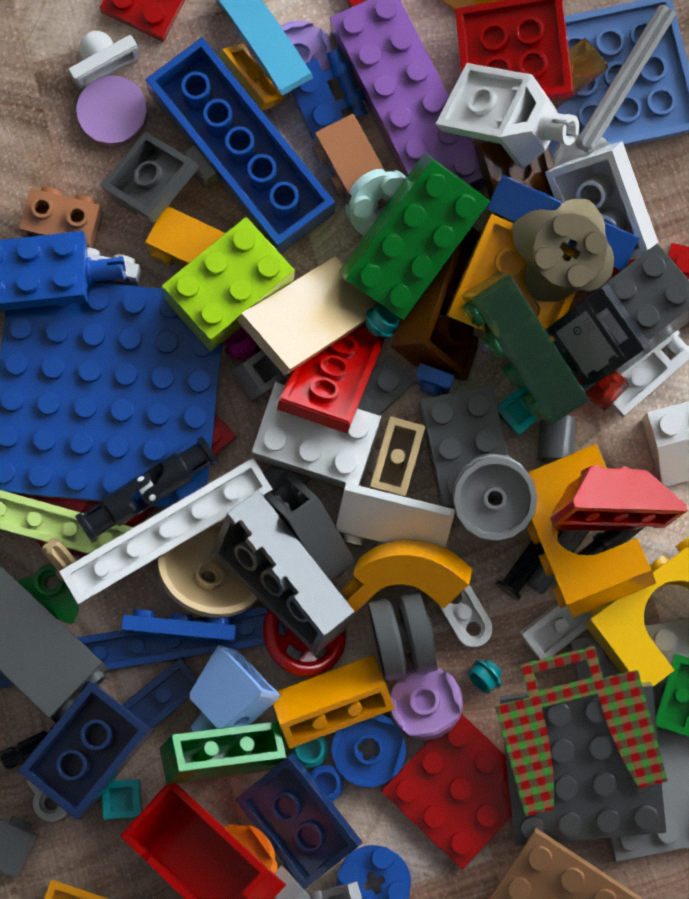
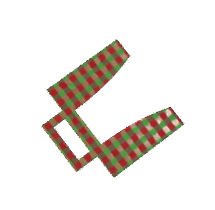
M595 646L521 664L520 667L529 697L495 706L525 817L554 810L553 765L542 708L598 694L616 747L638 787L643 788L668 782L639 671L634 670L603 678ZM587 660L591 678L538 690L534 673Z

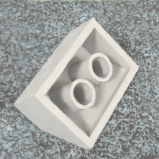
M622 141L594 150L591 153L583 154L545 172L554 198L563 202L569 199L590 200L597 207L605 221L640 238L630 259L641 256L658 243Z
M689 401L647 412L641 419L658 480L666 487L689 482Z
M346 483L336 528L345 544L362 547L363 542L379 546L390 541L411 539L427 541L446 548L455 509Z

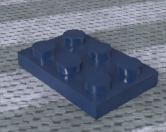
M294 753L286 757L235 799L255 827L267 836L276 854L303 889L307 888L363 843Z

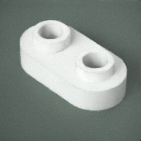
M468 585L460 593V603H449L445 608H442L439 604L438 606L458 641L466 647L476 648L484 645L490 639L493 628L486 611L472 587ZM469 623H476L479 626L480 632L477 636H470L467 633L466 627Z

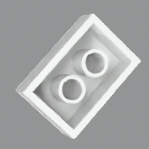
M275 382L252 449L253 458L345 488L346 483L360 486L380 426L381 416L357 409L347 434L277 410L278 401L285 385Z

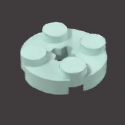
M375 169L361 176L353 184L349 192L351 195L349 207L346 204V215L350 223L361 235L365 236L384 209L376 210L378 208L377 201L382 198L385 201H390L406 179V176L400 171L385 172L383 169Z

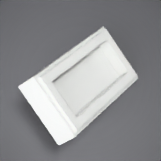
M88 32L79 44V53L83 61L70 67L69 71L78 90H83L87 84L97 78L108 76L139 59L138 46L131 34L113 44L111 38L103 32Z

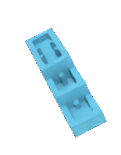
M216 0L217 4L230 19L236 33L249 48L255 62L282 96L313 79L307 65L262 0Z

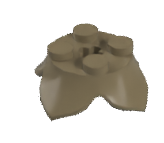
M569 199L563 202L556 210L539 209L530 211L513 223V244L517 253L526 260L525 285L534 300L557 302L566 299L579 290H596L611 278L614 267L613 251L606 238L603 216L590 200ZM570 241L573 244L574 255L573 257H567L565 261L562 259L564 252L559 247L562 243L568 244Z

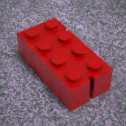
M177 783L166 784L120 835L184 899H274L286 886L275 873Z

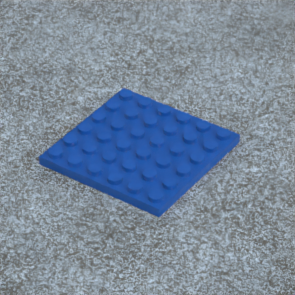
M94 282V285L89 286L87 289V302L5 310L0 351V490L18 495L102 502L103 497L145 473L173 453L180 454L197 443V438L203 436L212 450L223 342L210 352L163 300L162 289ZM210 465L192 476L193 481L171 495L162 498L151 507L167 509L208 485ZM137 491L131 500L142 498L143 496L140 491Z

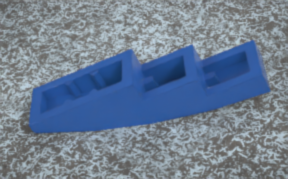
M502 175L486 209L515 222L530 211L539 209L556 210L563 201L542 191H537L506 175ZM604 220L606 238L614 255V267L622 271L626 267L640 238ZM570 241L568 244L562 243V245L572 249L573 244Z

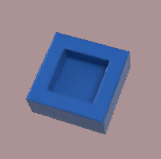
M420 363L414 384L420 385L419 390L430 396L449 394L454 375Z

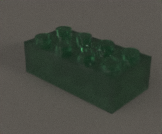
M497 271L461 295L466 302L461 306L462 310L473 325L481 326L484 330L485 335L481 337L483 343L492 356L496 355L498 359L501 357L505 363L501 367V371L512 387L515 385L518 390L521 389L525 396L520 398L531 417L534 416L538 421L543 419L553 425L589 401L509 273Z

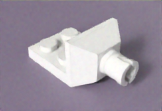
M466 63L436 122V125L442 132L501 144L516 165L521 168H525L545 152L551 140L571 145L575 139L572 136H567L566 133L577 136L579 132L578 118L574 115L558 114L555 106L533 75Z

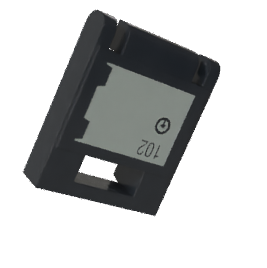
M609 284L600 288L539 333L542 340L548 339L551 336L555 339L547 347L570 381L573 383L580 377L583 379L584 382L577 388L580 395L651 346ZM607 308L628 337L621 344H619L599 315V313Z

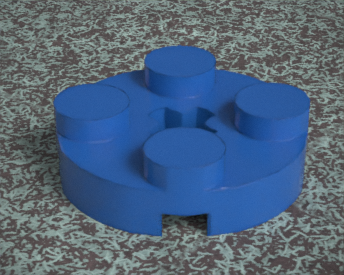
M382 714L336 731L332 741V757L337 770L347 781L357 786L375 787L387 783L399 773L405 761L406 744L402 733L390 718ZM368 739H372L375 741L374 747L380 749L378 756H371L370 760L366 761L362 759L363 753L358 751L359 743L366 744Z
M377 845L359 847L346 856L338 870L336 887L358 882L362 899H408L410 897V871L400 855L387 847ZM370 872H373L376 877L381 875L384 877L385 882L380 885L381 891L377 894H374L372 889L366 891L363 888V884L368 881L366 875Z

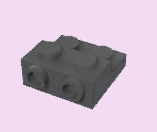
M145 131L100 186L114 202L133 214H140L154 223L199 167L194 160Z

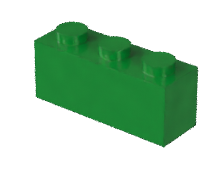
M278 721L173 734L159 748L166 784L270 771L286 758Z

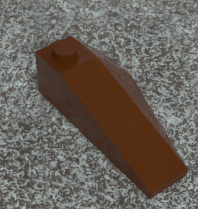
M473 226L404 320L400 319L391 347L412 365L419 367L420 363L452 374L454 379L461 381L468 379L478 349L479 337L473 336L474 327L446 316L481 234Z

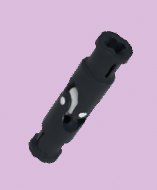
M203 436L197 438V443L180 454L173 453L152 466L145 473L103 497L101 504L85 514L78 513L75 517L90 541L94 543L97 541V536L115 525L120 527L162 498L171 495L193 481L192 476L209 465L216 466L219 464V461ZM137 491H140L143 497L140 499L131 500L133 495Z

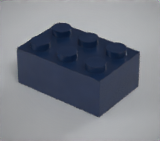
M90 681L19 768L18 772L74 819L81 820L154 730L102 687Z

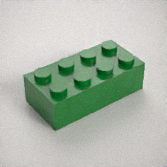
M424 152L344 263L340 272L346 281L404 320L484 211L490 200Z

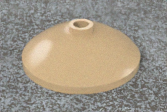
M224 521L214 524L157 558V573L167 594L181 607L205 617L224 618L234 616L246 611L258 600L212 554ZM202 579H208V580H210L212 583L205 582V581L202 580Z

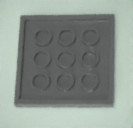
M651 682L642 683L658 742L653 686ZM528 693L500 696V704L528 698L529 696ZM598 694L542 708L553 765L554 810L525 817L505 745L515 846L524 845L535 828L557 842L666 833L662 783L643 788L638 787L616 747Z

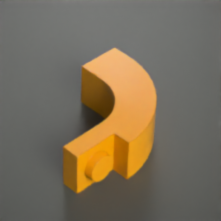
M411 539L390 541L372 548L358 559L353 577L345 584L341 592L355 611L354 614L379 590L397 584L416 587L429 595L442 608H445L469 585L473 568L453 552L434 543Z

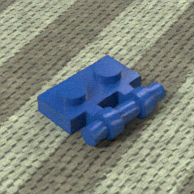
M339 48L326 54L332 67L325 71H322L317 58L305 63L312 73L313 79L291 90L312 139H315V132L343 119L341 113L343 109L350 107L356 119L368 114L363 103L365 97L362 90H357L349 72L352 70L348 60L344 61ZM334 78H337L345 95L344 98L337 101L327 82Z

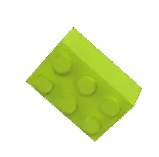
M245 217L162 285V296L171 309L207 349L212 352L242 327L237 319L244 311L294 282L295 269L253 223Z

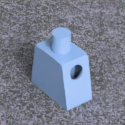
M218 645L190 692L191 701L201 710V714L192 723L191 729L197 732L250 725L271 707L281 695L238 650Z

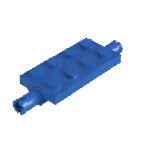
M84 231L0 240V311L87 302V289L89 286H93L94 282L126 279V273H123L126 272L124 257L92 260L87 254V238Z

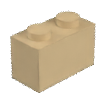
M390 416L370 489L406 497L424 434V425Z

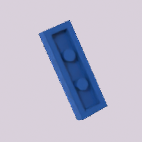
M134 609L133 615H123L121 630L126 634L236 644L237 628L236 625H229L230 619L207 617V622L192 621V615L170 613V619L155 618L156 612L140 609Z

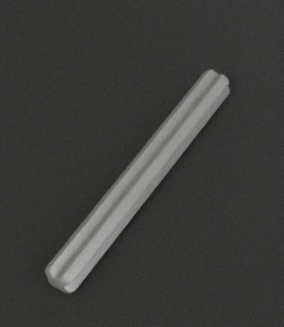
M666 5L658 6L578 137L576 146L584 152H593L674 19L675 12Z

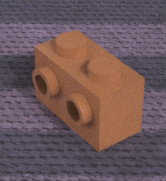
M354 113L315 132L316 145L312 147L319 164L321 166L327 164L333 176L329 177V181L338 197L344 195L349 204L351 198L349 192L353 184L364 174L375 169L384 170Z
M42 186L41 190L30 188L19 230L23 237L84 231L87 238V247L94 249L104 214L100 204H96L97 201L85 195H76L75 198L62 196L61 191L47 186Z

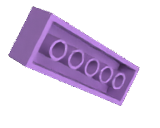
M366 0L331 16L330 33L344 61H349L352 68L350 73L358 89L362 90L365 97L364 101L399 171L407 177L425 152L475 189L480 190L486 187L471 138L442 132L436 125L449 95L401 0Z

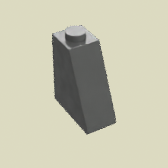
M288 470L270 483L273 490L264 495L265 499L330 581L344 574L346 569L356 563L320 499L293 473Z

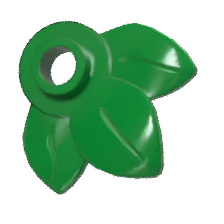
M52 564L39 568L34 577L22 578L18 581L57 620L60 619L70 624L74 623L79 605L65 581L58 579V584L54 589H48L47 587L48 579L53 576L57 577L56 568Z

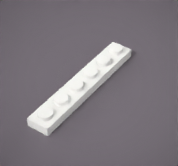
M252 458L62 569L59 573L79 605L225 519L228 511L257 490L264 496L273 489L255 459Z

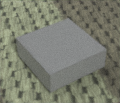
M195 145L184 152L199 167L194 175L205 188L209 190L218 183L216 171Z

